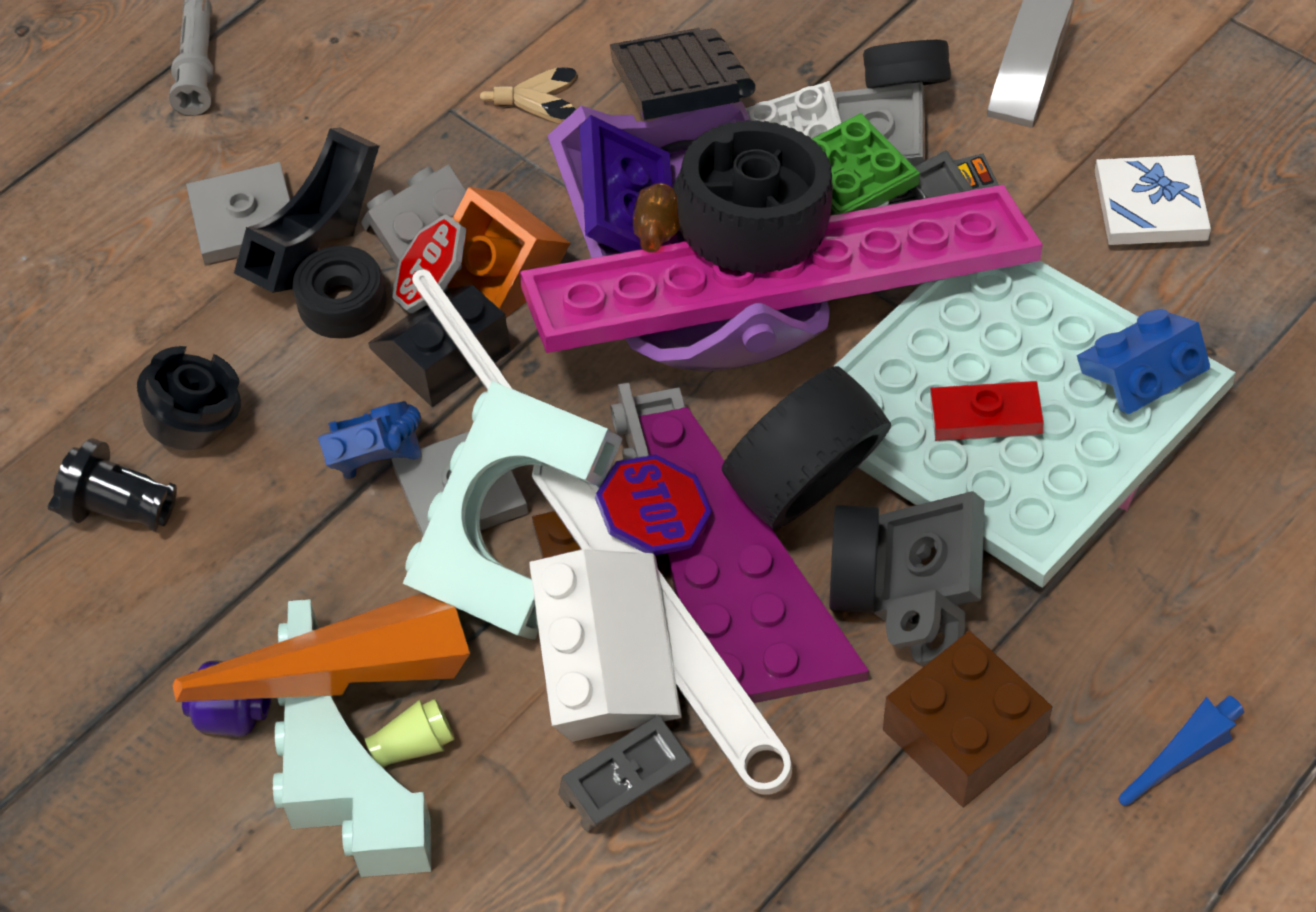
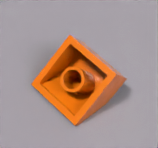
M468 187L453 216L454 220L466 228L461 262L462 269L456 271L447 286L448 288L468 285L475 286L508 317L526 303L521 288L520 271L560 264L571 243L505 192Z

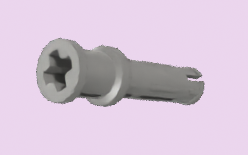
M185 0L183 2L180 55L174 59L171 66V75L175 80V84L169 90V103L177 112L185 115L202 114L211 105V92L207 85L213 78V65L208 59L207 54L212 5L208 0L204 3V11H202L203 0Z

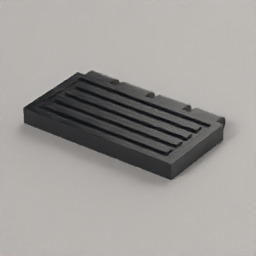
M694 28L610 44L612 62L644 120L740 102V98L751 96L756 89L752 78L719 32L713 28L704 30Z

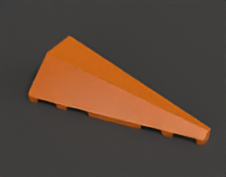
M423 593L176 678L172 686L176 702L343 695L349 683L454 679L470 655L456 607Z

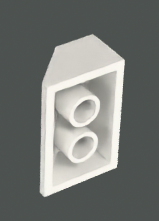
M582 549L529 562L552 726L570 741L574 742L637 728L657 715H660L663 721L682 718L655 555L652 553Z

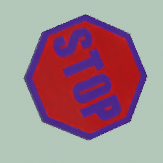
M656 454L616 461L595 495L596 503L609 535L644 553H652L654 555L691 549L712 512L698 477Z

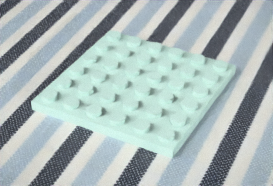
M1042 261L924 282L834 365V367H841L871 395L891 422V428L882 442L858 468L915 505L974 491L985 500L983 549L1042 588L1233 386L1236 372L1209 358L1210 368L1206 372L1131 414L1120 411L1113 386L1082 374L1077 355L1093 347L1098 338L1109 333L1120 332L1137 322L1138 316ZM1037 381L1044 421L1043 434L935 441L930 388Z

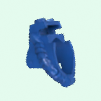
M403 401L374 408L371 410V414L365 413L363 416L328 423L330 432L318 437L326 465L331 469L341 471L344 478L351 479L356 476V468L369 462L390 458H409L413 460L420 458L421 451L415 430L421 422V413L418 408Z

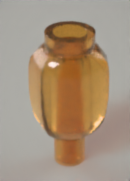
M656 183L642 189L635 202L632 220L633 231L641 239L640 246L646 252L653 253L658 251L661 244L670 240L680 227L677 194L672 187L664 183Z

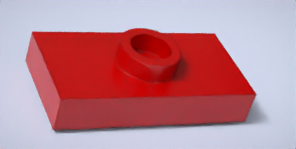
M1037 381L930 388L935 441L1043 434L1044 421Z

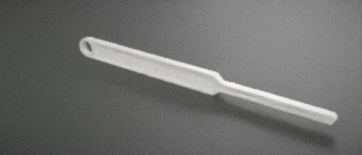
M427 270L417 271L412 278L417 291L487 391L492 381L511 388L431 273ZM534 465L532 478L581 550L644 553L609 535L595 500L598 487L548 466ZM658 570L676 686L745 785L758 794L767 795L780 791L788 784L792 775V762L788 751ZM763 750H771L778 753L784 761V768L780 776L768 783L754 781L747 772L750 758Z

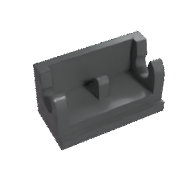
M657 715L563 775L558 795L567 807L574 804L582 818L581 826L588 832L689 767L692 761L660 715Z

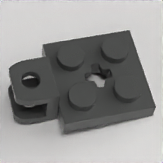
M974 491L879 515L873 613L886 621V633L889 642L898 649L910 646L913 659L922 666L927 665L964 635L965 612L957 605L981 600L985 500ZM935 547L937 553L934 559L926 566L921 564L922 559L930 556L931 548ZM943 632L945 638L942 645L937 649H931V642L938 633Z

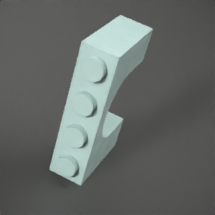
M492 381L488 391L483 392L474 405L472 412L474 423L466 441L461 442L452 455L450 461L452 473L444 491L438 493L430 505L428 511L429 525L422 541L413 546L407 557L405 565L407 575L403 584L453 605L513 634L535 640L539 629L532 578L505 567L486 548L480 531V511L484 498L491 486L502 475L512 469L525 465L548 466L600 488L623 438L605 427Z

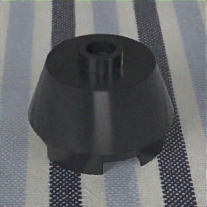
M187 346L166 348L153 356L151 364L142 370L137 380V392L143 424L154 439L168 447L179 450L203 448L209 445L238 416L241 408V398L237 389L240 382L239 377L232 366L218 355L213 354L210 361L197 355L185 354Z

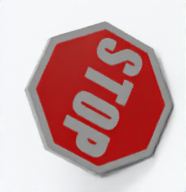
M445 214L418 231L398 262L392 298L406 311L414 313L427 305L412 280L413 275L419 270L429 271L443 292L448 291L447 285L456 271L462 269L461 262L466 228Z

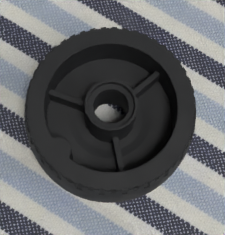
M759 120L736 121L735 123L730 122L726 125H719L708 132H704L703 135L698 136L697 140L692 142L685 152L679 174L677 193L678 217L685 241L687 240V244L692 247V250L697 252L699 256L704 257L705 260L732 271L770 273L798 265L818 249L827 229L833 193L832 171L829 159L825 151H822V147L818 146L817 142L812 140L811 137L792 127L789 128L786 125H780L775 122L770 123L769 121L762 122Z
M833 366L804 382L765 414L732 449L725 459L721 471L746 505L772 529H778L792 522L816 505L859 467L882 442L891 428V422L871 395L841 367Z

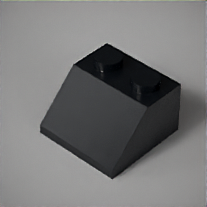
M473 285L448 288V291L444 292L494 363L511 352L506 316L503 311ZM428 305L414 313H410L368 342L369 348L431 407H434L477 376Z

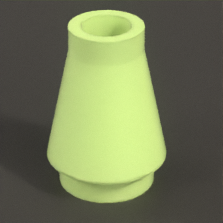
M436 698L424 704L419 699L378 732L365 738L371 757L382 768L390 764L444 751L443 745L455 740L450 724Z

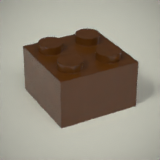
M969 630L886 696L883 731L964 808L1045 740L1053 706Z

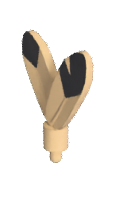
M554 68L538 74L514 88L512 86L494 87V91H483L480 94V98L483 101H494V105H513L514 102L516 106L534 115L561 124L576 109L571 103L553 95L569 88L575 81L577 73L573 68Z

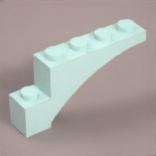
M311 599L289 601L288 623L279 624V642L320 628ZM331 696L278 698L280 706L285 705V721L276 722L275 745L277 755L283 756V773L274 774L273 796L276 808H284L291 828L343 825L342 841L345 856H354L360 877L431 872V818L424 792L411 793L368 754L348 728Z

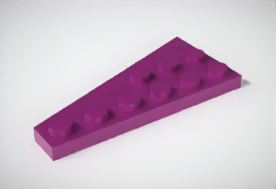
M689 408L638 416L648 454H656L695 474L712 512L692 548L666 553L675 594L752 702H763L868 681L870 671L771 527L746 505L721 471L725 460Z

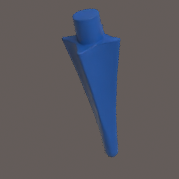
M1229 695L1218 705L1214 706L1206 697L1159 756L1120 794L1118 798L1120 804L1123 806L1130 805L1149 789L1175 772L1232 741L1230 729L1236 726L1234 721L1244 714V709L1240 702Z

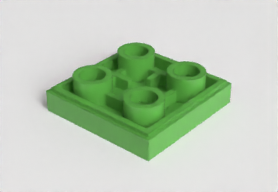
M862 113L812 138V140L817 142L818 146L822 147V151H825L831 164L833 193L830 216L876 208L919 185L920 172Z

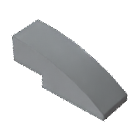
M1023 0L995 82L987 110V117L1033 128L1058 63L1059 50L1072 19L1075 0Z

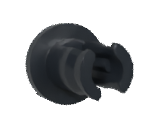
M91 438L80 448L73 447L63 459L55 479L54 495L47 507L48 510L75 523L84 521L89 513L93 511L125 522H139L148 525L149 530L156 532L158 525L165 527L169 520L176 500L177 486L169 483L168 486L158 483L146 474L111 462L109 445Z

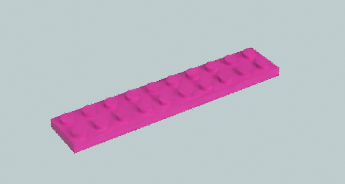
M999 185L831 215L824 238L818 249L810 257H807L805 261H801L798 265H793L781 271L744 273L737 270L732 271L728 268L725 269L699 256L686 241L520 271L521 288L546 353L662 331H672L678 328L710 322L724 321L734 318L746 307L755 303H763L775 310L1036 262L1041 259L1043 244L1005 186Z

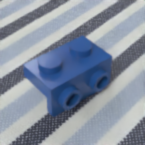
M1164 309L1143 313L1133 325L1120 332L1109 333L1098 338L1093 347L1077 355L1082 374L1112 385L1120 411L1127 414L1137 411L1210 368L1199 322L1170 313Z

